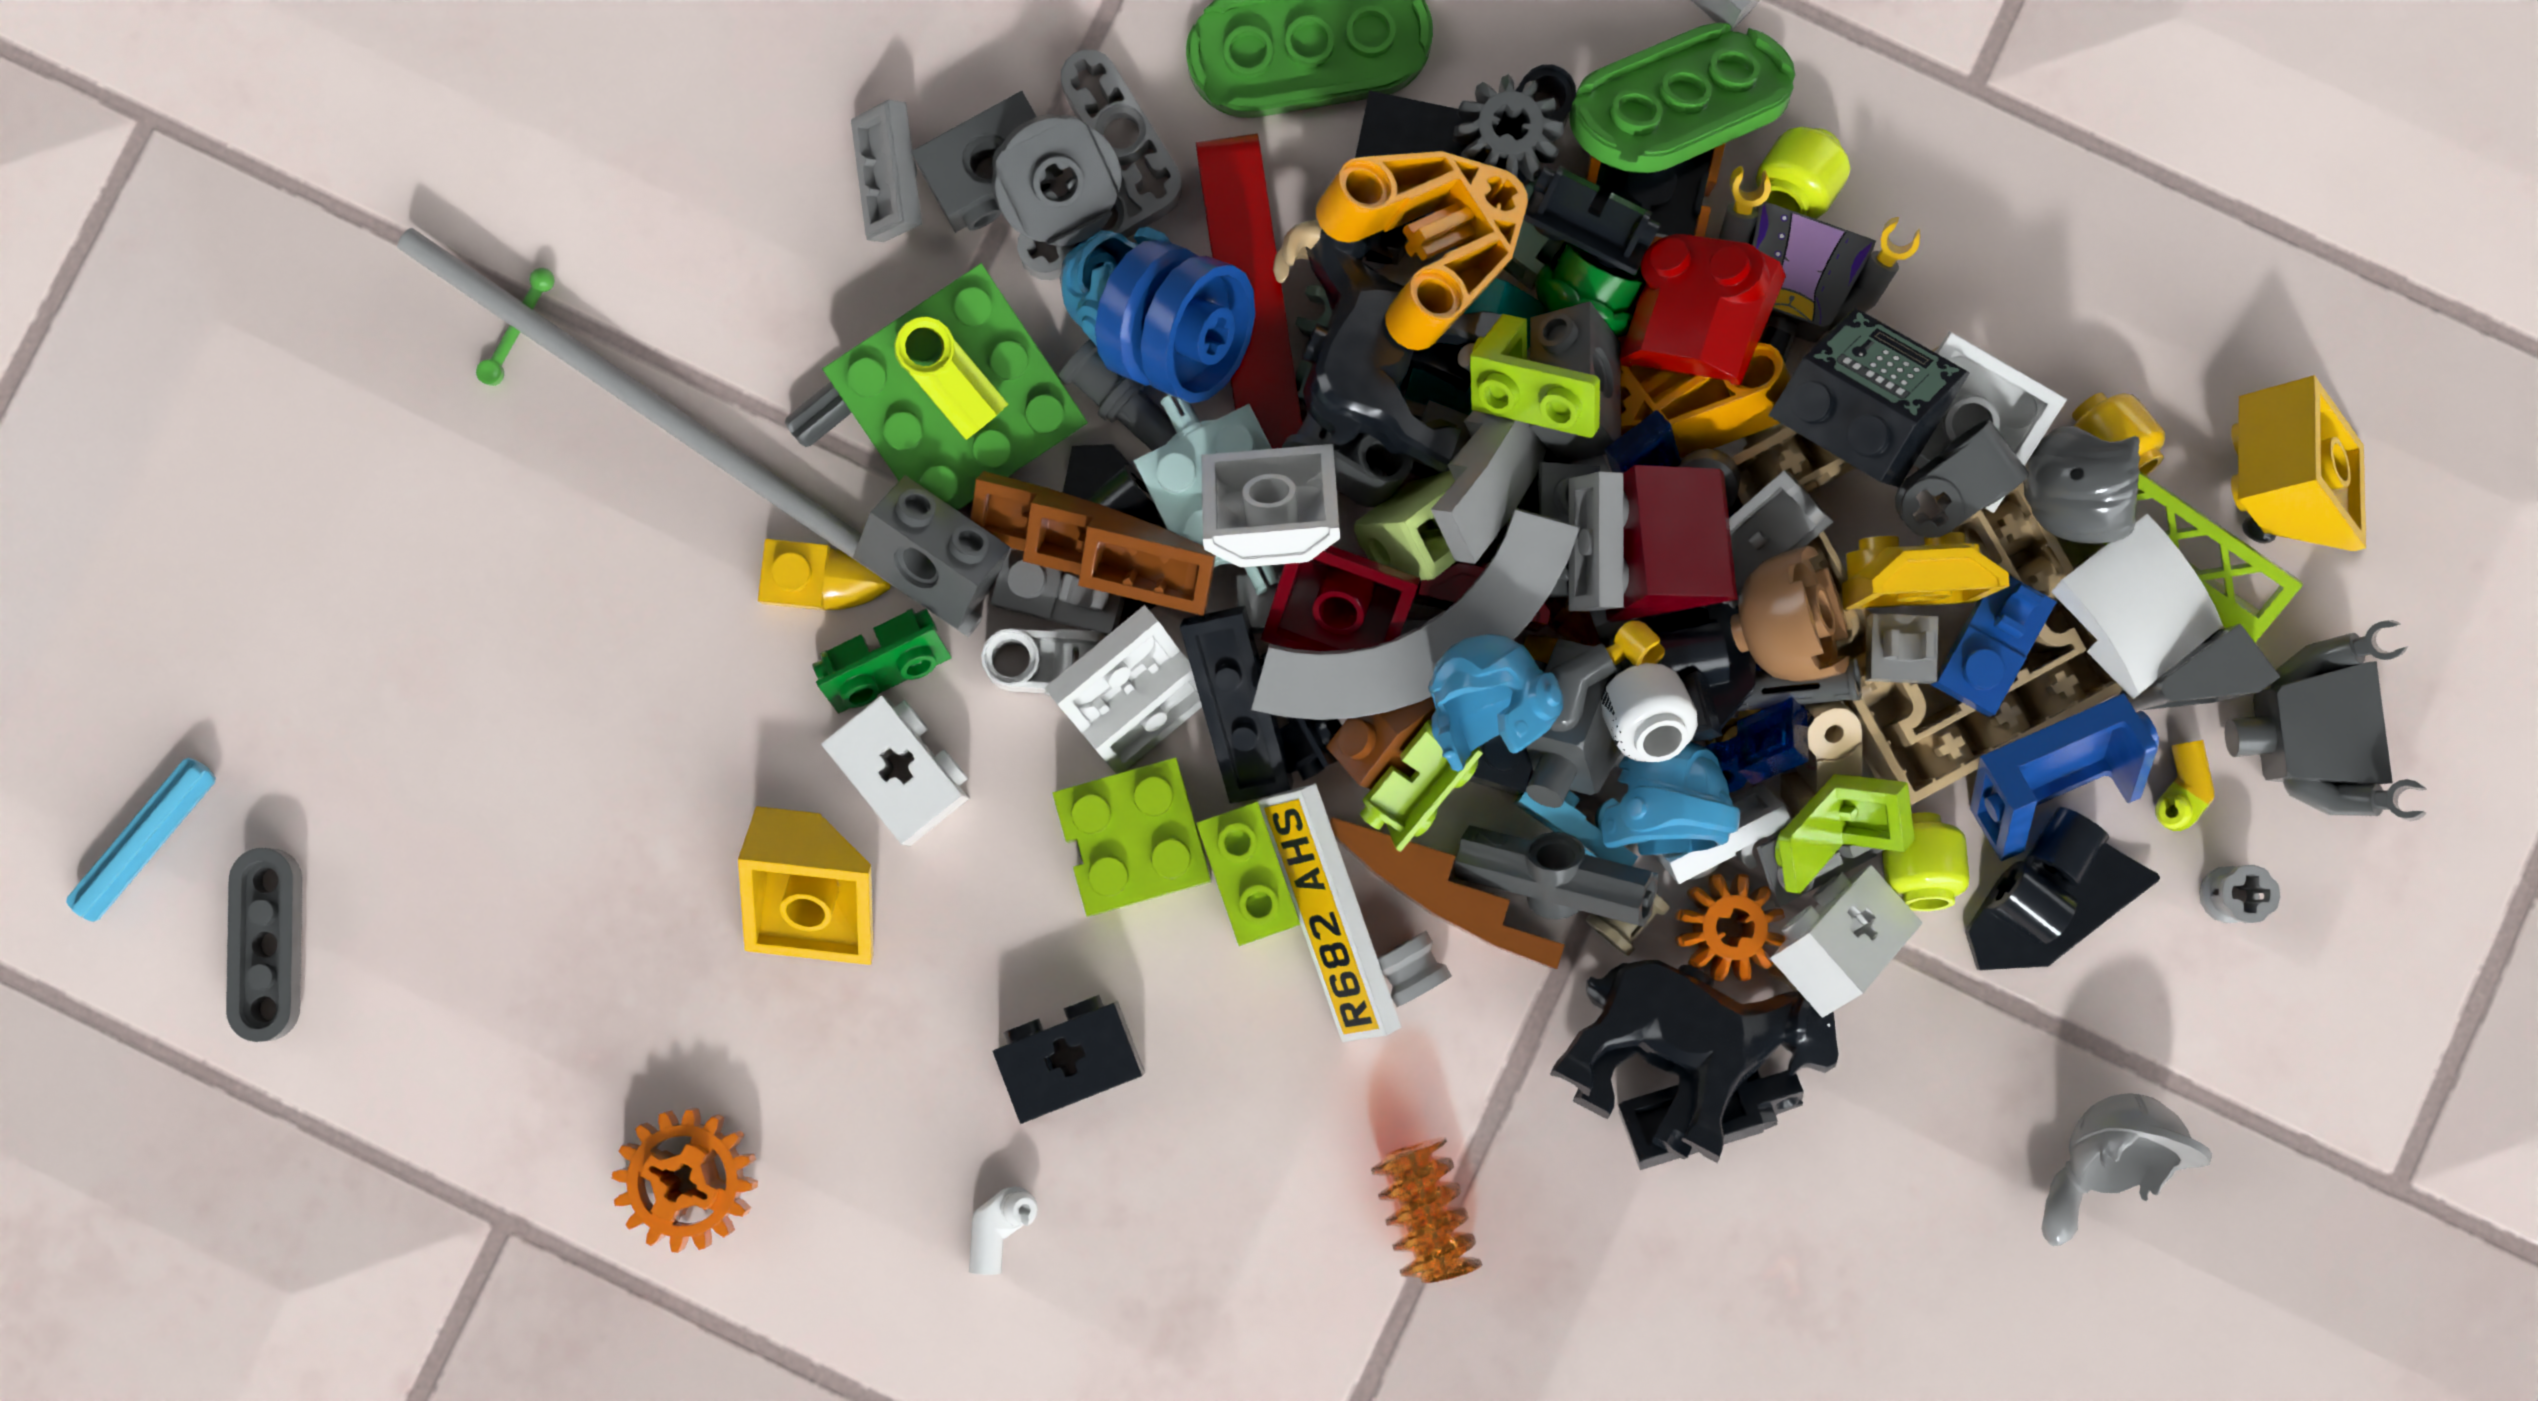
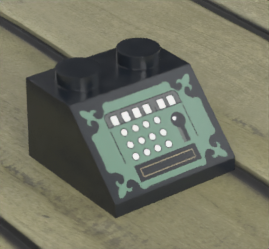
M1855 307L1802 358L1768 416L1879 482L1900 488L1970 372Z

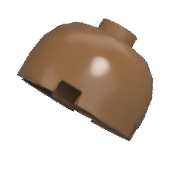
M1810 546L1780 553L1763 561L1745 580L1740 591L1738 601L1739 613L1733 614L1730 620L1734 641L1742 653L1750 651L1755 662L1773 677L1794 682L1821 680L1844 674L1849 666V655L1837 658L1836 641L1849 638L1842 603L1828 567L1814 570L1811 562L1808 560L1819 555L1816 549Z

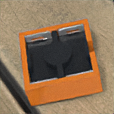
M1725 143L1671 168L1650 173L1616 169L1590 155L1585 179L1600 186L1591 207L1602 212L1611 193H1614L1651 211L1650 218L1661 223L1651 245L1659 239L1673 234L1705 237L1711 207L1702 205L1704 196L1709 197L1717 183Z

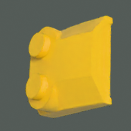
M1949 532L1935 538L1924 537V545L1899 546L1898 536L1863 538L1858 540L1859 550L1846 554L1848 579L1842 583L1843 610L1974 603L2010 586L2009 572L1981 554L1978 544L1965 543V534L1961 532Z

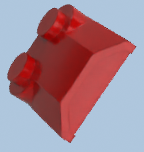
M1673 234L1659 239L1649 247L1641 262V272L1646 284L1633 315L1619 357L1620 362L1623 366L1627 367L1638 365L1730 381L1734 385H1741L1786 278L1780 261L1759 251L1753 245L1744 242L1686 234Z

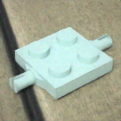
M1167 395L1160 403L1164 407L1177 434L1166 445L1135 459L1134 463L1167 530L1204 546L1201 455L1272 449L1250 404L1217 420L1200 422L1191 403L1175 397L1183 413V416H1181L1171 395ZM1216 556L1214 568L1221 564L1233 563ZM1272 565L1244 567L1256 590V595L1267 592V587L1257 568H1261L1271 590L1278 586L1280 579Z

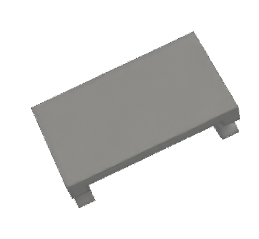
M1785 470L1729 518L1738 600L1723 603L1729 604L1732 608L1738 606L1739 594L1745 580L1763 561L1780 553L1807 546L1834 522L1791 473Z

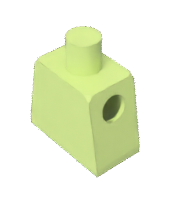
M1450 470L1417 479L1404 485L1389 500L1377 505L1355 522L1354 532L1358 543L1365 551L1369 560L1421 578V580L1436 578L1456 562L1431 511V508L1455 482Z

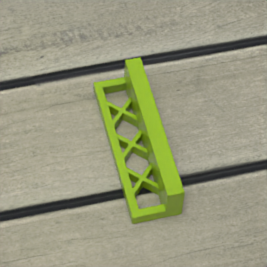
M2139 471L2138 488L2140 490H2138L2137 501L2153 498L2165 506L2168 530L2164 532L2178 549L2179 539L2204 535L2219 543L2222 567L2200 570L2190 562L2189 564L2206 588L2223 626L2227 628L2241 624L2256 643L2301 589L2303 583ZM2175 514L2193 526L2177 529ZM2229 551L2247 563L2230 565ZM2262 572L2280 586L2259 610L2234 593L2232 576ZM2223 578L2224 585H2222L2215 579Z

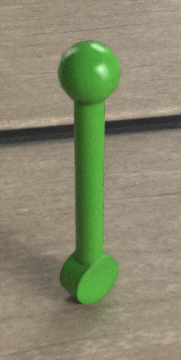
M538 268L530 274L531 287L522 303L532 310L542 293L550 291L554 286V275L549 269ZM509 325L491 359L484 360L477 366L476 376L478 380L489 386H496L501 383L504 378L502 364L519 336L520 331Z

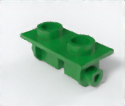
M911 608L905 613L874 627L873 630L881 647L871 652L865 638L860 634L820 653L822 659L812 664L818 678L816 683L838 714L850 708L865 706L875 700L880 693L906 680L922 678L932 672L937 665L952 658L937 634V627L927 608L917 613Z

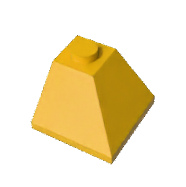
M756 806L738 857L744 950L748 952L871 965L874 956L871 864L820 813Z

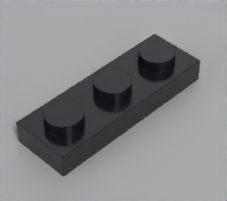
M1246 606L1207 613L1204 616L1198 615L1184 618L1180 625V631L1229 803L1257 799L1292 790L1294 781L1289 769L1290 766L1276 715L1251 710L1263 668Z

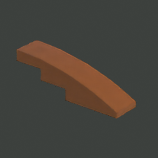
M983 471L976 479L971 520L1011 548L1024 551L1023 562L1080 575L1078 586L1204 616L1207 609L1216 555L1204 550L1203 545L1107 506L1047 487Z
M1331 817L1330 825L1336 841L1376 877L1426 912L1490 946L1545 967L1558 969L1565 944L1504 926L1503 922L1510 900L1448 881L1455 855L1410 841L1400 852L1395 848L1390 835Z

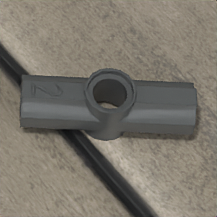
M1469 825L1461 837L1459 851L1455 859L1456 878L1527 896L1529 908L1537 915L1550 919L1568 918L1581 910L1645 927L1652 914L1655 896L1658 891V873L1585 855L1583 843L1567 833H1544L1530 841Z

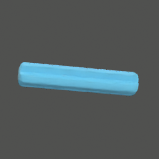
M189 757L182 760L67 896L66 903L74 913L91 922L101 919L215 784L216 777L208 767Z

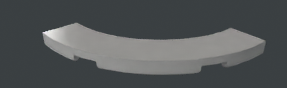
M1514 508L1506 533L1494 556L1466 593L1444 612H1441L1423 625L1394 638V640L1362 649L1335 651L1299 650L1270 644L1251 710L1290 718L1314 720L1348 719L1393 711L1432 697L1428 685L1432 679L1435 664L1452 645L1465 638L1485 634L1506 636L1514 640L1532 621L1551 594L1569 560L1580 530L1579 525Z

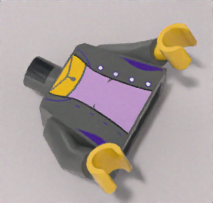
M1739 166L1733 170L1730 176V186L1736 201L1727 206L1719 239L1751 244L1759 251L1780 261L1786 278L1758 343L1772 345L1780 352L1784 363H1786L1795 336L1807 341L1817 342L1827 330L1831 331L1855 307L1866 313L1876 306L1899 270L1897 260H1905L1917 251L1921 233L1920 229H1918L1914 234L1913 240L1905 246L1894 245L1889 239V234L1896 227L1899 217L1891 218L1885 223L1880 238L1881 251H1873L1876 240L1766 202L1771 192V183L1766 170L1762 173L1760 187L1752 192L1742 191L1739 185L1742 181L1744 170L1743 166Z

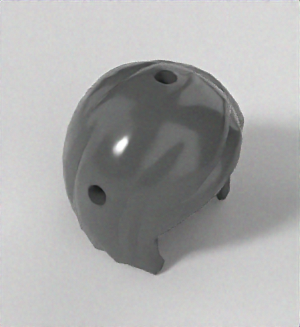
M2074 426L2058 427L2043 437L2027 461L2026 469L2029 471V476L2024 480V496L2031 506L2032 514L2037 522L2051 534L2072 542L2108 543L2122 540L2133 532L2136 522L2139 481L2138 465L2140 460L2138 453L2139 437L2133 436L2122 441L2109 442L2101 440Z

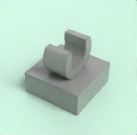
M1872 613L1867 616L1865 681L1920 684L1937 682L1938 616Z

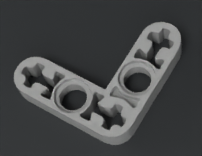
M1084 49L1073 53L1065 61L1061 69V85L1065 98L1076 117L1100 132L1103 136L1107 125L1119 118L1131 120L1139 128V136L1132 146L1124 149L1112 147L1117 155L1120 168L1123 165H1131L1127 170L1121 168L1120 192L1117 190L1116 202L1113 205L1118 212V220L1109 231L1120 233L1125 238H1128L1135 234L1138 228L1150 225L1170 213L1177 206L1182 193L1181 176L1176 164L1113 62L1105 54L1097 50ZM1087 69L1092 76L1104 74L1100 77L1099 81L1102 94L1108 105L1100 111L1089 89L1084 87L1077 91L1075 90L1080 84L1078 73L1082 70ZM1117 97L1122 99V101L1114 102ZM1097 113L1094 118H1091V117L1088 115V114ZM1148 149L1154 151V153L1144 155ZM1143 155L1145 156L1146 166L1153 177L1161 179L1167 176L1168 178L1164 183L1165 195L1161 198L1156 199L1151 192L1144 193L1143 195L1138 193L1144 187L1141 173L1134 162L1138 161ZM1020 233L1017 250L1024 268L1030 275L1040 280H1054L1060 278L1062 262L1075 245L1057 246L1056 250L1059 258L1049 263L1043 256L1035 259L1031 257L1037 251L1035 240Z

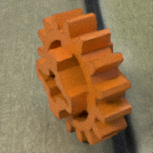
M690 1108L685 1111L682 1122L679 1124L673 1111H667L659 1114V1131L649 1123L640 1124L635 1128L637 1136L642 1142L641 1145L628 1143L620 1147L618 1152L625 1159L629 1160L630 1164L629 1167L612 1172L611 1179L626 1183L627 1192L616 1197L614 1204L615 1206L631 1205L635 1211L625 1224L629 1230L644 1223L650 1227L646 1237V1244L653 1246L667 1235L670 1236L671 1252L678 1253L685 1249L689 1237H692L698 1250L705 1249L712 1245L711 1228L725 1238L735 1231L734 1225L728 1216L732 1214L743 1217L749 1214L752 1207L741 1199L740 1195L741 1192L757 1188L758 1180L745 1177L743 1175V1168L753 1163L756 1157L755 1154H738L735 1147L745 1135L740 1130L724 1136L721 1133L724 1117L720 1114L712 1116L703 1125L701 1124L699 1108ZM679 1136L692 1137L690 1142L685 1144L680 1154L675 1155L667 1150L661 1151L657 1149L670 1138ZM717 1154L723 1162L726 1181L719 1177L714 1161ZM689 1166L692 1168L689 1180L696 1184L697 1188L682 1193L678 1190L681 1185V1179L674 1175V1172ZM645 1179L651 1183L656 1200L654 1205L648 1197ZM694 1205L704 1210L711 1209L714 1211L702 1221L691 1223L679 1222L681 1216L686 1214L688 1208Z

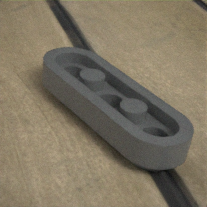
M256 848L249 850L238 857L229 873L226 1015L232 1030L241 1038L252 1042L272 1041L284 1037L294 1028L300 1014L302 873L297 861L290 854L279 849ZM273 869L278 875V885L273 891L268 892L263 886V876L268 870ZM268 933L273 934L277 940V949L271 956L266 955L261 946L264 936ZM267 997L271 998L276 1004V1013L271 1020H266L260 1011L261 1003Z

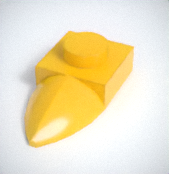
M765 539L757 600L761 604L824 611L844 610L868 603L891 588V584L841 550L833 549L824 544Z

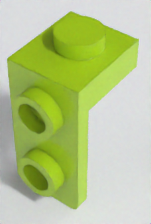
M1502 314L1486 336H1480L1476 340L1470 355L1472 410L1583 437L1592 438L1600 426V379L1592 374L1527 360V319Z
M1834 774L1778 835L1775 846V858L1777 864L1782 867L1786 892L1800 894L1843 844L1905 852L1915 840L1908 782Z

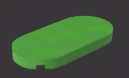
M1214 0L1204 9V14L1198 18L1188 35L1186 44L1187 67L1191 81L1200 96L1215 109L1234 117L1256 118L1368 99L1369 90L1390 95L1409 85L1420 74L1429 57L1433 38V23L1425 0Z
M1727 23L1702 25L1599 68L1587 75L1582 80L1572 103L1569 117L1571 130L1585 151L1608 166L1638 173L1662 171L1763 127L1779 118L1786 110L1794 89V63L1785 49L1763 32L1748 28L1747 34L1731 31V25Z

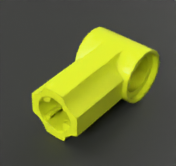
M930 317L915 318L904 324L896 334L894 353L900 366L913 377L965 440L983 428L1009 405L956 342L948 327L939 320ZM926 328L932 330L941 340V355L935 363L929 366L915 364L906 353L905 343L907 337L915 329Z

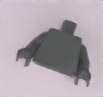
M2385 620L2372 625L2367 631L2366 636L2359 637L2356 633H2349L2308 644L2276 669L2280 678L2271 684V688L2254 693L2255 717L2229 719L2226 722L2224 734L2229 754L2232 757L2260 755L2262 773L2265 780L2283 782L2289 796L2328 815L2379 816L2383 810H2390L2399 818L2408 821H2415L2426 815L2424 811H2401L2398 806V798L2407 789L2427 790L2426 787L2409 779L2397 781L2388 790H2383L2381 787L2382 784H2390L2393 781L2377 661L2363 663L2367 655H2372L2381 660H2390L2402 655L2407 650L2408 646L2396 649L2393 652H2387L2379 648L2376 643L2377 633L2382 628H2390L2401 624L2394 620Z

